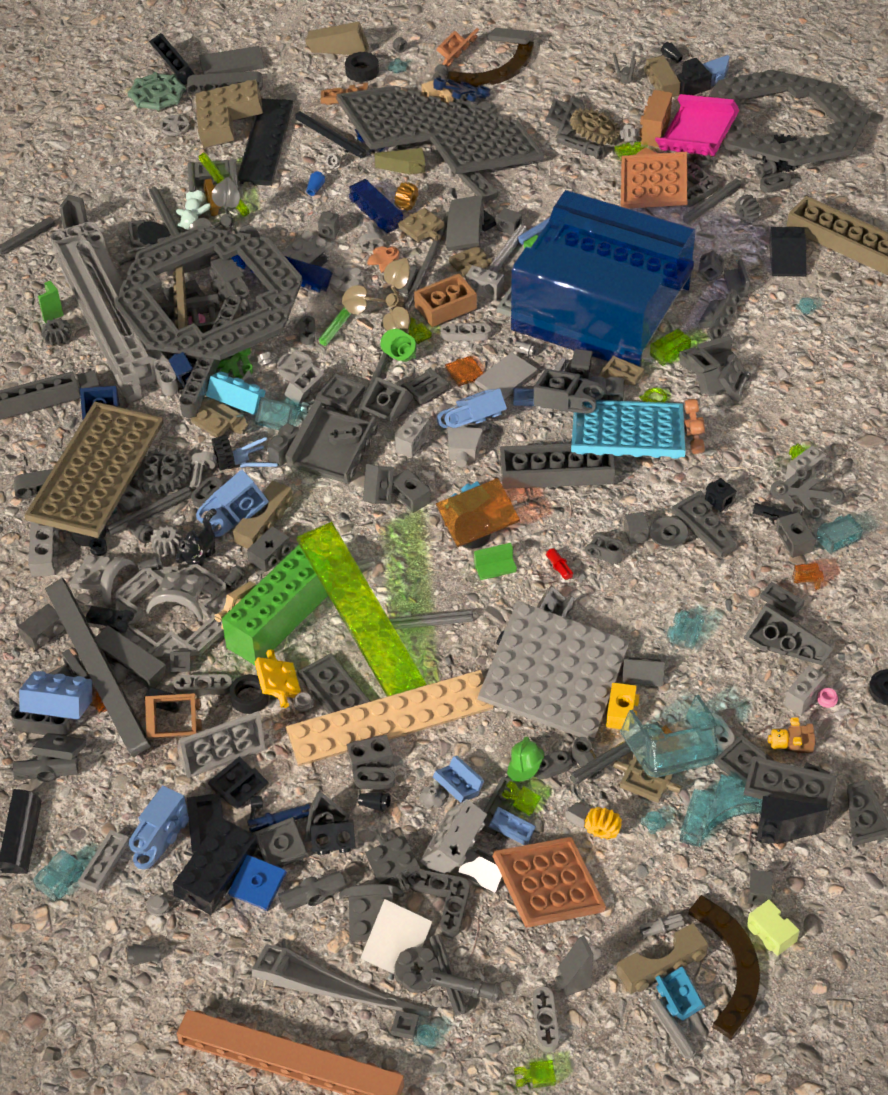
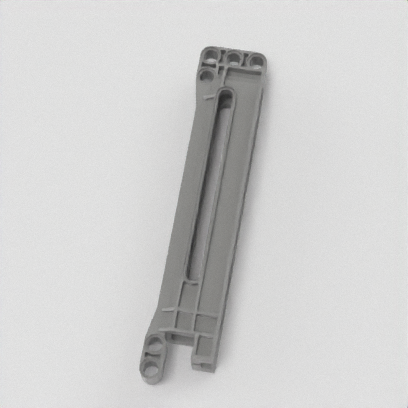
M90 221L53 232L50 235V239L59 267L126 403L142 399L140 386L152 383L156 379L165 395L171 396L178 392L177 378L169 361L160 351L147 349L115 307L114 301L120 293V287L123 282L106 251L104 237L98 225ZM88 266L93 268L127 336L121 333Z

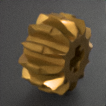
M409 182L401 183L400 187H397V192H395L394 205L401 210H411L415 206L419 195L416 185Z

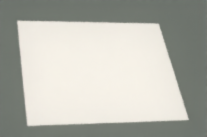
M384 899L361 959L394 974V965L402 951L410 947H423L432 921Z

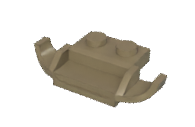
M204 397L198 413L191 418L193 424L215 437L222 436L228 428L235 433L242 434L249 426L243 414L210 397Z

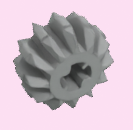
M168 524L164 528L160 526L159 530H154L153 535H151L154 551H157L159 555L165 554L166 557L170 553L175 555V551H178L179 544L183 540L182 532L177 530L176 526L170 528Z

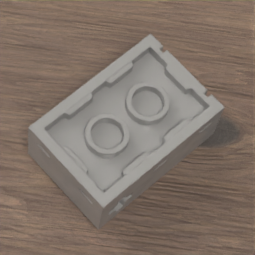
M468 799L450 809L422 855L420 862L433 872L441 874L450 873L456 866L460 867L466 860V851L471 849L476 841L474 839L476 833L483 829L485 825L483 821L487 814Z

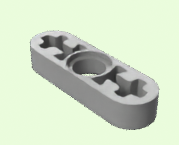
M447 323L440 328L441 338L447 341L488 340L491 337V327L486 323ZM468 330L470 333L464 334L462 331Z
M226 674L180 675L173 681L174 690L177 694L195 693L196 695H226L230 693L229 690L232 684L231 677ZM201 682H207L208 686L205 688L198 687V684Z
M539 987L533 993L538 1045L544 1052H553L559 1045L554 996L549 988ZM541 995H545L546 1007L542 1008ZM542 1015H549L552 1021L549 1024H543L539 1018ZM546 1031H550L551 1044H547L545 1040Z

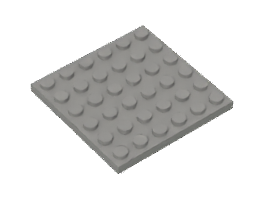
M517 600L477 700L572 735L586 737L593 742L610 697L612 683L616 681L630 641Z

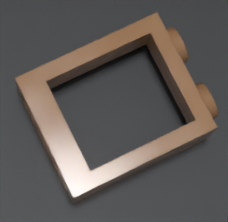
M195 693L145 696L146 733L148 739L188 737L198 733V731H202V721L198 719V711H201V699L197 698ZM191 701L192 730L157 732L156 703Z

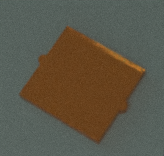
M472 356L456 359L454 362L445 364V368L458 387L473 383V381L484 374Z

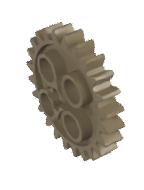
M579 108L571 116L570 125L573 126L572 129L576 130V133H580V137L592 140V143L597 141L598 144L602 142L604 145L606 143L611 145V143L617 141L620 135L618 123H614V119H609L610 116H605L603 112L600 114L598 110L595 112L592 108L590 110Z

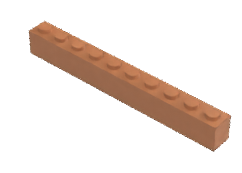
M187 1009L177 1031L178 1041L181 1045L339 1094L401 1095L404 1088V1075H401L396 1070H384L373 1063H361L353 1057L335 1055L334 1052L327 1049L322 1051L308 1043L299 1044L285 1036L276 1037L265 1030L257 1031L250 1029L242 1023L234 1024L222 1017L214 1018L208 1016L200 1010L191 1011Z

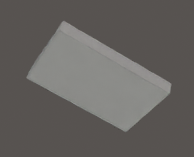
M511 352L475 380V384L483 390L500 388L503 399H505L514 392V388H520L538 373V369Z

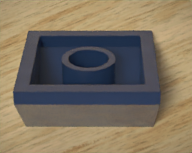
M116 386L80 388L82 420H84L94 402L120 408Z

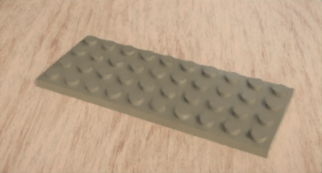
M94 402L26 511L25 520L98 538L162 427L163 418Z

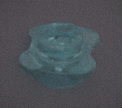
M802 298L799 304L795 305V308L807 315L810 311L816 309V305L813 304L812 299Z
M651 811L641 818V825L646 826L650 834H655L658 829L666 827V821L662 820L660 813Z
M419 1025L416 1028L417 1036L413 1039L416 1046H427L429 1049L436 1046L435 1038L439 1034L438 1029L430 1025Z

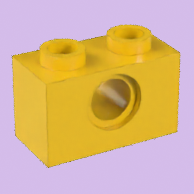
M612 683L607 713V728L631 731V725L636 723L637 711L634 710V706H638L640 694H636L635 685Z

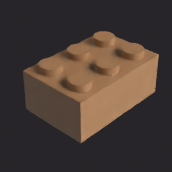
M654 90L652 96L648 97L647 105L644 108V115L641 116L640 125H643L639 136L642 138V145L659 147L655 138H663L671 117L672 93Z
M459 273L414 291L415 308L431 327L477 309V293Z

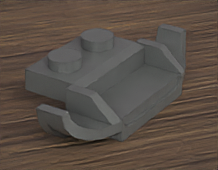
M572 95L569 104L554 98L545 122L559 127L556 138L560 133L567 135L574 131L572 129L573 126L570 125L571 116L576 109L579 110L581 108L584 110L585 105L581 99L576 98L574 95Z

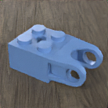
M500 388L487 389L456 401L457 405L439 412L436 419L438 425L442 428H457L468 423H481L486 421L485 417L499 416L502 414L501 411L506 410L507 407ZM443 414H445L444 420L446 425L441 422Z
M240 470L210 496L198 509L196 517L199 522L203 523L202 514L212 508L216 509L217 514L210 519L212 530L217 525H221V528L214 532L215 537H220L238 525L243 518H251L269 501L253 480L243 470Z
M163 785L138 817L140 824L129 840V847L131 851L135 852L133 862L138 869L151 868L169 845L175 842L177 834L182 828L186 827L189 821L184 795ZM139 840L138 847H135V841ZM147 855L150 857L147 863L142 864L138 862L141 856Z

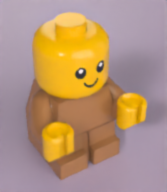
M791 717V726L788 729H772L767 737L768 743H771L773 749L788 748V750L798 753H813L815 745L813 724L799 726V717Z

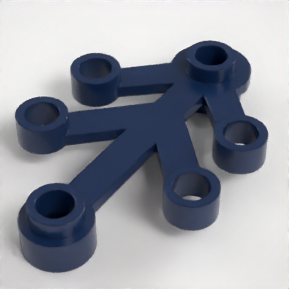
M435 77L433 81V88L442 91L443 88L454 89L452 97L456 99H461L463 94L468 93L466 99L475 102L477 97L486 99L491 95L490 89L485 86H478L476 88L466 82L459 84L454 80H445L439 77Z

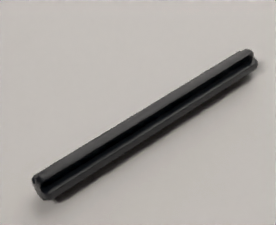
M301 111L295 114L296 120L359 158L366 156L365 149Z

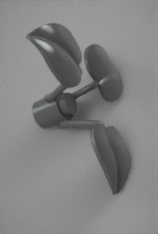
M226 177L215 186L212 192L214 203L220 207L224 206L226 214L221 217L219 223L211 226L209 219L199 218L190 225L188 230L199 226L205 227V230L214 231V228L222 225L226 228L232 226L235 234L238 233L234 224L235 217L228 211V207H237L240 201V193L234 181ZM246 225L239 230L240 233L251 234V237L260 238L259 232L253 226Z

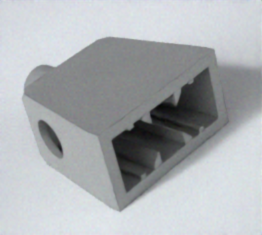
M447 427L449 459L456 461V465L459 467L466 466L467 462L476 461L482 445V428Z

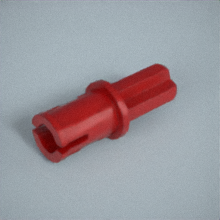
M555 548L549 549L546 552V557L553 564L554 570L558 571L564 580L572 579L573 571L567 565V560L562 558Z

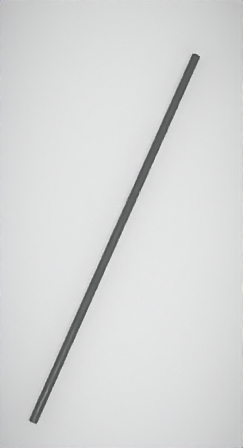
M446 212L442 220L445 227L437 232L441 237L438 241L433 240L403 307L408 313L415 299L414 291L419 290L447 228L449 212ZM384 351L354 418L361 419L364 411L360 408L376 377L380 378L389 357Z

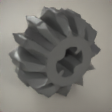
M751 194L743 195L735 202L737 215H739L740 220H743L744 223H753L762 215V208L759 206L756 197L753 198Z
M62 318L47 320V323H44L41 329L44 341L52 346L55 344L60 345V343L66 344V340H70L72 332L67 320H62Z

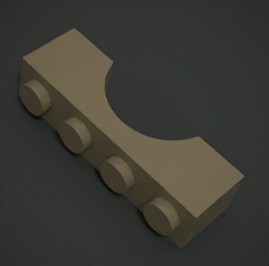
M272 480L263 492L269 501L265 505L267 507L266 511L255 518H243L233 530L234 543L248 549L265 532L274 527L278 519L280 520L283 517L285 510L293 503L292 488Z
M694 923L674 933V949L667 956L660 959H649L636 952L617 962L616 974L630 994L636 991H644L650 984L657 981L655 977L658 975L664 978L680 967L685 968L688 964L694 961L699 962L706 956L708 943Z

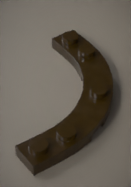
M529 41L527 44L518 43L516 53L511 60L496 69L480 73L449 71L446 79L454 80L459 84L466 82L474 87L488 83L495 85L507 81L519 74L520 70L528 65L533 53L534 42Z
M701 895L689 909L688 914L714 931L725 945L729 946L733 954L732 958L737 975L736 987L731 1000L712 1026V1028L732 1040L750 1016L756 1002L760 983L758 957L751 939L738 921L720 906Z

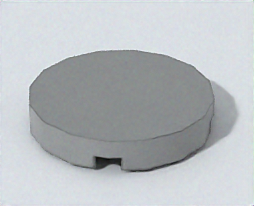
M293 351L292 354L286 353L279 358L278 372L285 379L292 380L312 363L311 357L299 351Z

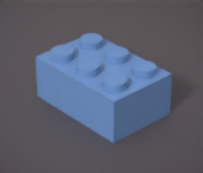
M36 671L30 675L19 689L20 712L80 719L92 702V680L85 679L82 676L69 677L64 674L54 675L43 671Z

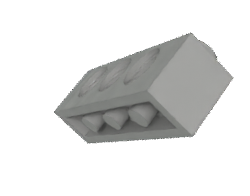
M31 522L28 565L32 577L55 575V567H58L56 552H59V544L56 538L60 537L58 528Z

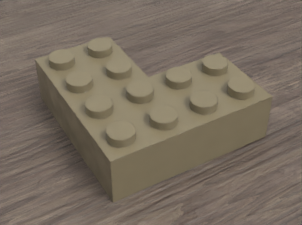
M256 79L195 94L198 134L204 148L234 141L233 120L263 113L261 93Z

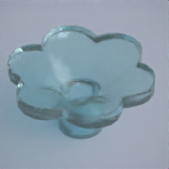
M395 58L394 61L389 63L388 69L394 73L405 72L407 63L402 62L400 58Z

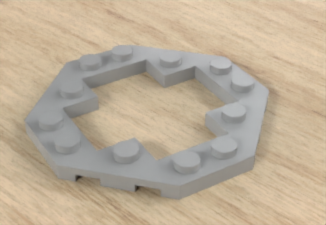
M193 564L186 568L168 566L163 567L162 570L144 568L115 592V610H130L135 614L133 620L128 623L129 628L127 631L119 633L157 659L170 658V652H190V656H199L224 635V630L221 628L222 621L217 622L215 615L224 609L227 598L226 583L198 564ZM176 572L178 574H194L205 577V584L201 592L209 598L200 605L202 613L210 619L189 638L183 640L170 631L156 643L133 626L144 616L143 611L133 604L157 583L161 584L166 573Z

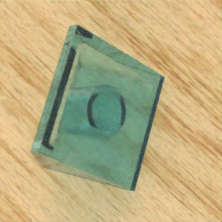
M260 397L255 424L280 430L287 423L293 425L300 413L301 405L270 397Z

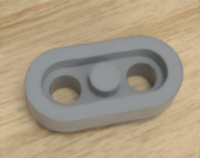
M708 714L704 717L702 725L704 732L717 749L724 751L734 742V734L721 716Z

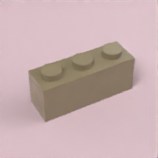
M659 56L646 59L644 72L645 75H648L650 83L654 85L655 90L670 92L672 97L679 96L680 82L665 57Z

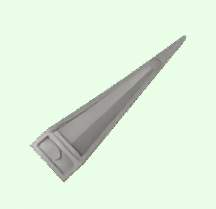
M266 944L252 968V977L273 981L275 986L431 1016L430 1009L390 997L320 967L287 948Z

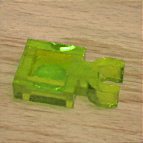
M635 142L634 145L626 143L615 146L614 152L621 161L622 156L636 155L645 147H641V142Z
M410 318L411 324H409L408 333L415 339L417 344L432 337V332L422 322L417 325L416 319Z
M509 781L506 787L510 788L511 792L505 789L501 795L506 799L515 800L512 805L528 816H531L541 796L525 786L518 789L514 782Z
M553 1060L530 1062V1069L524 1067L514 1068V1075L523 1076L522 1079L516 1080V1087H524L528 1082H532L533 1088L556 1085Z

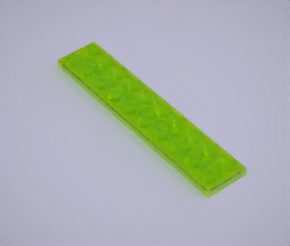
M331 521L297 536V542L385 695L388 697L426 686L424 678L333 522Z

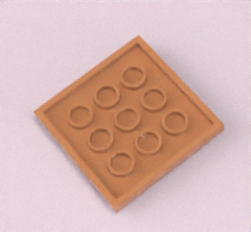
M687 152L622 156L621 209L687 205Z
M572 837L494 851L493 859L525 928L603 913L606 906Z

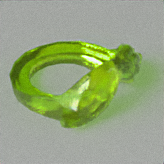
M650 388L639 398L643 402L665 403L667 394L662 389ZM659 393L663 396V399L658 401L649 398V395Z

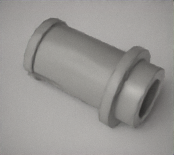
M515 340L514 345L520 346V348L513 346V351L526 354L528 357L534 356L536 346L533 343L527 344Z

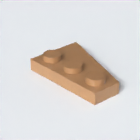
M368 82L363 83V86L360 87L350 85L347 89L338 87L321 90V104L331 105L338 103L336 100L337 94L368 90Z

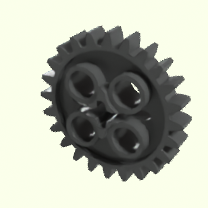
M162 448L160 452L155 449V453L149 451L148 456H144L132 480L134 485L138 486V490L143 489L144 493L149 490L151 494L155 491L158 494L161 491L168 493V489L175 491V486L182 487L181 482L186 483V478H190L189 473H192L191 463L188 456H185L184 452L179 453L178 449L174 452L172 448L168 451Z

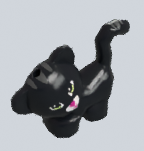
M212 508L204 515L202 521L204 529L198 534L195 531H190L181 540L175 557L177 563L180 564L186 561L188 565L198 564L202 567L204 557H210L216 552L215 533L210 523V519L217 514L216 509Z

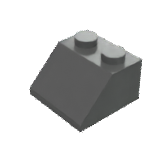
M376 377L360 409L392 422L406 412L414 396L407 389Z

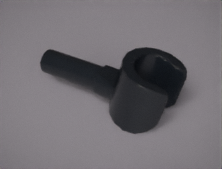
M262 796L251 797L249 820L255 819L257 808H263Z

